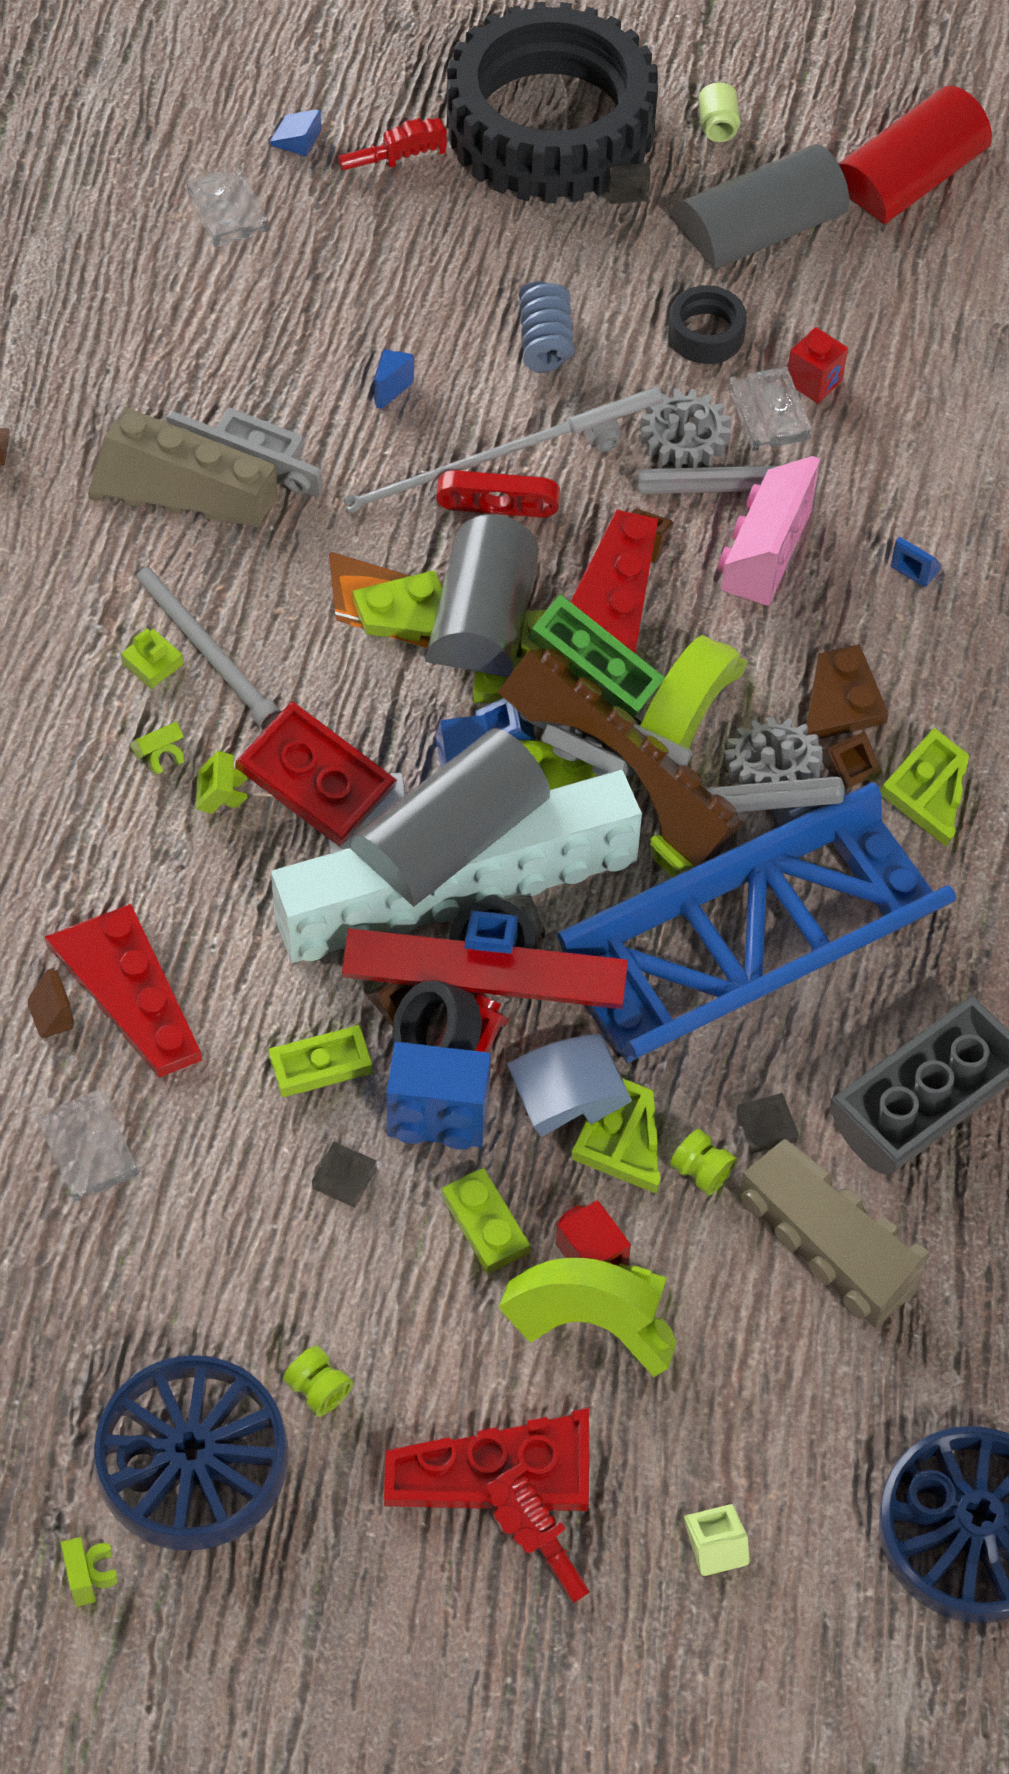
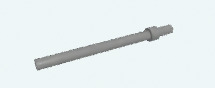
M150 567L140 570L137 574L138 581L251 709V717L262 730H265L282 711L272 700H265Z

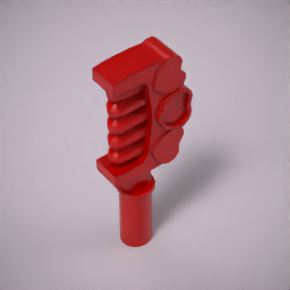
M420 118L407 120L401 127L397 126L384 133L383 145L376 147L371 145L369 148L338 155V164L341 171L372 163L377 164L378 161L386 159L389 167L392 168L396 166V160H400L402 156L408 158L411 154L416 156L420 152L427 153L428 150L435 151L436 149L439 155L445 154L447 130L440 118H428L424 122Z
M523 1462L486 1484L485 1492L489 1495V1504L496 1508L493 1513L494 1521L499 1525L500 1531L503 1534H513L512 1542L520 1546L522 1552L529 1554L538 1548L546 1559L545 1563L550 1565L572 1603H575L589 1594L590 1591L568 1557L567 1549H563L557 1539V1536L565 1530L562 1522L556 1524L555 1518L549 1515V1508L546 1505H542V1497L539 1494H535L537 1491L536 1487L533 1484H529V1476L523 1473L528 1470L527 1465Z

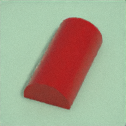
M956 86L942 87L838 163L847 183L849 198L885 225L989 148L992 142V129L984 109L970 93Z

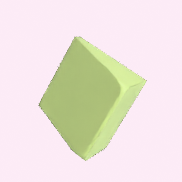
M733 1504L684 1516L685 1526L702 1576L744 1567L749 1564L748 1537Z

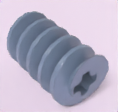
M542 281L530 282L522 286L519 291L522 347L524 351L523 360L524 364L532 371L537 373L550 372L557 369L561 363L569 360L575 352L574 343L572 342L574 335L571 329L573 322L570 316L572 313L569 303L571 300L569 290L559 284Z

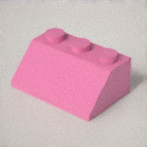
M811 456L769 469L761 486L753 485L746 506L750 510L747 516L740 515L738 517L732 534V539L735 540L732 548L725 547L719 560L717 571L723 573L722 591L770 606L812 512L820 458Z

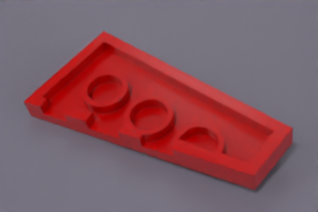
M616 509L570 602L632 652L636 653L658 519Z
M589 1408L572 1411V1415L548 1420V1416L528 1420L526 1425L502 1430H498L497 1427L477 1431V1435L452 1440L448 1437L386 1450L384 1506L496 1509L489 1504V1495L485 1492L486 1484L509 1469L525 1462L528 1470L523 1473L529 1476V1484H533L536 1487L537 1491L535 1494H539L542 1497V1505H546L549 1510L588 1511Z

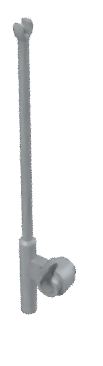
M657 386L570 417L568 422L362 496L348 495L343 499L344 503L355 502V504L347 507V512L355 513L365 504L439 479L440 475L444 472L452 470L461 471L569 432L576 434L586 430L591 446L596 447L599 452L612 450L620 444L621 429L616 419L663 403L661 390Z

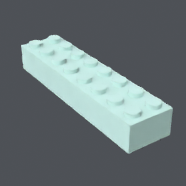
M623 770L550 790V799L414 907L350 848L272 870L271 880L275 920L291 964L302 960L315 961L324 957L329 952L345 948L348 928L406 934L417 926L434 921H450L475 902L486 899L509 900L519 896L531 897L540 894L546 888L563 883L576 884L585 880L590 875L607 870L612 872L623 870L631 863L637 862L642 813Z

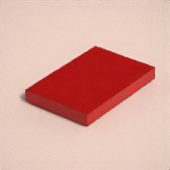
M293 701L284 708L241 754L235 763L236 769L340 848L394 789L397 782L396 778Z

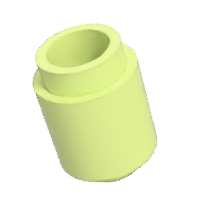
M727 83L710 84L704 87L698 96L701 128L710 140L725 142L736 135L740 126L737 92L733 86Z

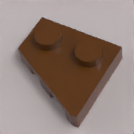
M860 644L819 653L807 720L808 735L817 734L819 740L887 724L889 713Z

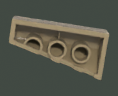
M124 407L104 437L88 496L90 499L104 501L105 496L123 499L124 504L141 507L142 502L165 506L167 512L182 514L186 510L203 512L205 518L259 527L278 497L276 465Z
M784 1139L743 1173L739 1192L741 1200L751 1214L756 1217L762 1216L775 1229L778 1240L788 1250H796L809 1262L811 1272L821 1283L825 1285L831 1284L843 1296L846 1307L855 1317L859 1319L865 1318L876 1328L917 1293L930 1252L917 1242L910 1248L896 1238V1235L899 1234V1228L885 1217L878 1222L867 1215L863 1207V1200L850 1189H841L839 1192L834 1189L830 1173L788 1140Z

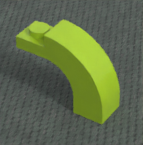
M700 635L684 650L666 675L640 726L689 749L697 729L715 697L725 686L742 677L748 661L739 657L740 653L733 647Z
M562 1258L533 1266L509 1281L498 1306L502 1313L530 1343L555 1327L566 1323L584 1322L600 1326L618 1337L653 1377L669 1368L677 1344L670 1326L664 1320L655 1316L661 1296L635 1274L619 1266L595 1259Z

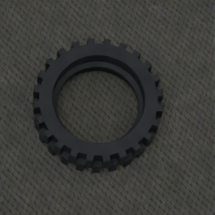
M534 2L532 9L521 10L519 5L508 8V15L500 18L494 13L485 18L484 28L480 29L473 26L466 32V43H457L453 50V60H450L448 64L447 129H449L451 148H457V159L463 167L472 164V176L480 182L488 178L493 181V190L502 194L507 189L518 192V199L530 201L531 196L545 197V203H557V197L570 196L571 201L576 202L584 200V193L594 191L597 196L607 193L609 183L615 181L621 185L629 179L630 167L639 170L644 163L645 152H650L653 144L659 85L657 84V65L651 64L652 53L647 45L639 47V35L633 29L624 32L621 30L620 20L613 16H610L607 20L598 17V10L586 7L585 11L572 9V3L561 2L560 7H546L545 2ZM536 74H561L576 77L597 86L612 98L617 107L601 120L588 126L565 131H545L528 128L508 120L495 111L486 100L497 89L513 80Z

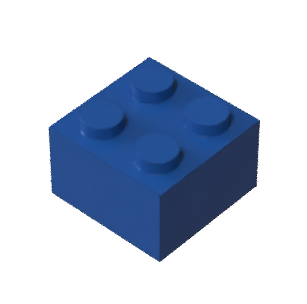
M394 1042L386 1093L388 1137H396L398 1140L409 1144H418L423 1141L444 1143L450 1148L460 1150L468 1149L471 1146L482 1148L490 1095L491 1053Z

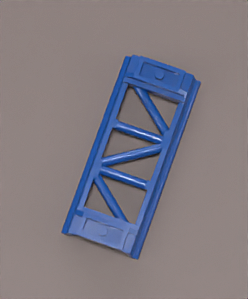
M872 782L845 795L844 801L840 804H828L574 924L558 932L557 938L564 953L628 960L623 1009L585 1006L617 1056L621 1055L625 1062L629 1063L955 902L956 894L949 885L933 892L883 823L881 792L879 787ZM832 842L857 878L797 858ZM783 873L873 902L884 916L830 942ZM748 882L744 970L700 905ZM768 884L810 944L811 952L763 975L766 891ZM681 915L684 919L687 918L729 981L625 947L623 942ZM642 972L718 998L672 1019Z

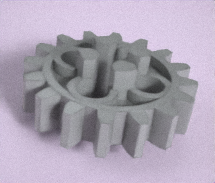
M674 389L672 398H668L662 393L664 402L646 408V414L641 415L640 442L647 445L646 454L648 456L659 454V465L661 466L667 464L668 461L674 462V468H681L682 464H688L689 468H697V463L701 461L708 467L712 466L713 456L722 458L725 446L729 445L731 429L729 428L731 419L730 416L723 415L724 405L720 403L712 406V395L710 394L705 395L702 399L697 398L696 389H691L688 396H682L679 389ZM694 416L693 423L688 422L689 418ZM677 436L682 437V441L677 443Z
M769 717L767 725H761L758 721L753 720L751 721V730L748 731L739 727L736 729L737 738H729L727 740L728 750L725 751V767L729 770V780L731 782L739 781V785L820 777L822 746H818L817 734L808 735V726L805 724L795 729L792 727V719L789 718L782 725L776 724L774 717Z

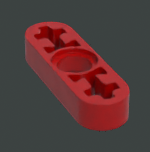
M452 470L440 475L436 500L443 508L452 511L544 518L552 516L558 511L560 487L555 481L545 477ZM501 492L507 494V496H495L489 493Z

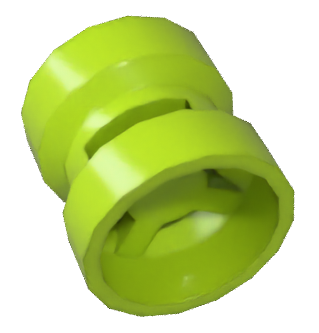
M699 1128L689 1134L681 1143L670 1161V1166L681 1175L692 1176L695 1179L696 1187L710 1196L725 1183L733 1172L738 1159L726 1149L718 1150L712 1145V1138Z
M318 1345L307 1349L290 1364L283 1376V1381L293 1392H301L306 1397V1406L318 1417L324 1416L335 1409L347 1397L353 1387V1380L343 1370H335L330 1365V1356Z

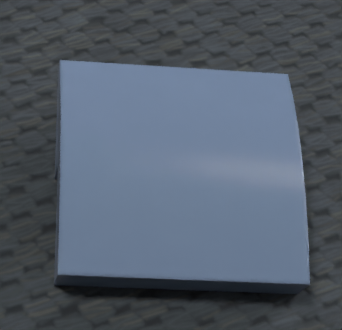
M601 1034L584 1035L555 1042L507 1063L531 1123L541 1137L581 1114L586 1117L590 1124H593L632 1102Z

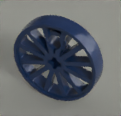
M200 1355L178 1356L165 1359L147 1366L130 1377L119 1387L107 1403L98 1423L94 1443L96 1479L101 1495L111 1513L127 1530L142 1540L174 1550H202L230 1542L252 1529L269 1512L277 1500L285 1482L289 1461V1447L285 1424L268 1390L259 1380L243 1368L219 1358ZM194 1377L188 1423H185L168 1382ZM208 1379L231 1384L230 1388L202 1422ZM156 1388L170 1417L173 1428L134 1401L150 1389ZM246 1395L250 1396L262 1409L221 1427L231 1411ZM127 1416L157 1438L146 1435H113L112 1433L120 1417ZM263 1428H272L274 1431L275 1446L273 1448L231 1444ZM191 1449L197 1450V1459L187 1460V1451ZM117 1453L116 1460L119 1472L110 1475L107 1469V1456ZM147 1454L154 1458L151 1464L143 1469L127 1467L129 1461L136 1455ZM228 1464L266 1465L271 1467L263 1486L258 1487L229 1467ZM211 1479L224 1482L250 1500V1502L235 1514L227 1516ZM179 1485L174 1525L167 1526L148 1519L166 1494ZM195 1485H198L204 1494L216 1523L200 1527H187L190 1500ZM128 1487L136 1492L147 1493L135 1508H131L119 1495L121 1490Z
M978 1426L954 1427L933 1433L918 1441L901 1456L890 1472L882 1493L879 1508V1534L882 1550L892 1573L903 1588L918 1602L930 1610L954 1620L970 1623H992L1009 1619V1579L999 1558L1001 1556L1009 1563V1503H1002L1009 1495V1475L992 1493L988 1492L987 1478L990 1452L1009 1459V1433ZM952 1450H977L973 1488L964 1480ZM936 1456L943 1473L934 1470L921 1472L917 1466L925 1460ZM903 1481L910 1485L905 1503L895 1499L896 1492ZM929 1493L934 1495L940 1501L941 1507L936 1509L924 1507L919 1502L917 1494ZM974 1515L984 1519L981 1527L971 1523ZM893 1519L916 1523L927 1528L938 1527V1529L905 1541H899L896 1538ZM952 1542L947 1551L925 1577H921L906 1559L907 1557ZM965 1550L961 1598L959 1599L938 1590L934 1586ZM979 1555L998 1595L999 1602L982 1603L974 1601Z

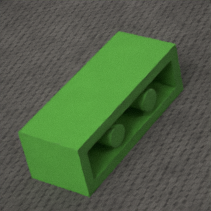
M559 594L534 625L528 636V639L540 649L545 648L547 650L551 648L563 655L569 662L567 668L578 678L584 677L592 681L601 689V697L613 707L622 708L633 718L665 679L663 675L561 594Z

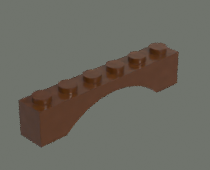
M551 648L528 651L499 689L498 693L529 721L554 722L575 727L599 738L617 751L635 770L648 790L659 817L663 839L694 867L717 857L744 823L735 815L736 808L732 803L718 794L713 796L701 785L703 782L702 778L694 770L686 765L679 766L667 756L669 750L661 741L653 736L648 735L646 737L634 727L636 722L628 712L620 707L610 706L600 697L602 691L596 684L587 678H578L567 668L569 662L559 652Z

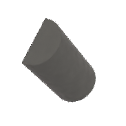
M813 144L677 202L673 209L672 218L715 270L848 212L849 193L843 172L834 156L822 145Z
M481 515L466 521L458 529L425 662L509 677L514 671L539 556L537 540L532 532L523 524L501 515Z
M490 729L355 834L350 840V849L414 907L550 799L547 779L536 759L519 740L504 730Z
M971 995L831 1098V1112L841 1135L858 1157L873 1170L884 1175L894 1173L1009 1086V1030Z

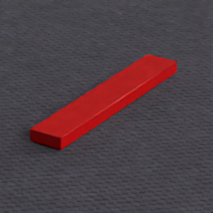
M348 928L342 966L343 978L413 986L424 981H440L460 987L467 992L623 1009L628 960L520 947H514L512 954L465 949V941Z

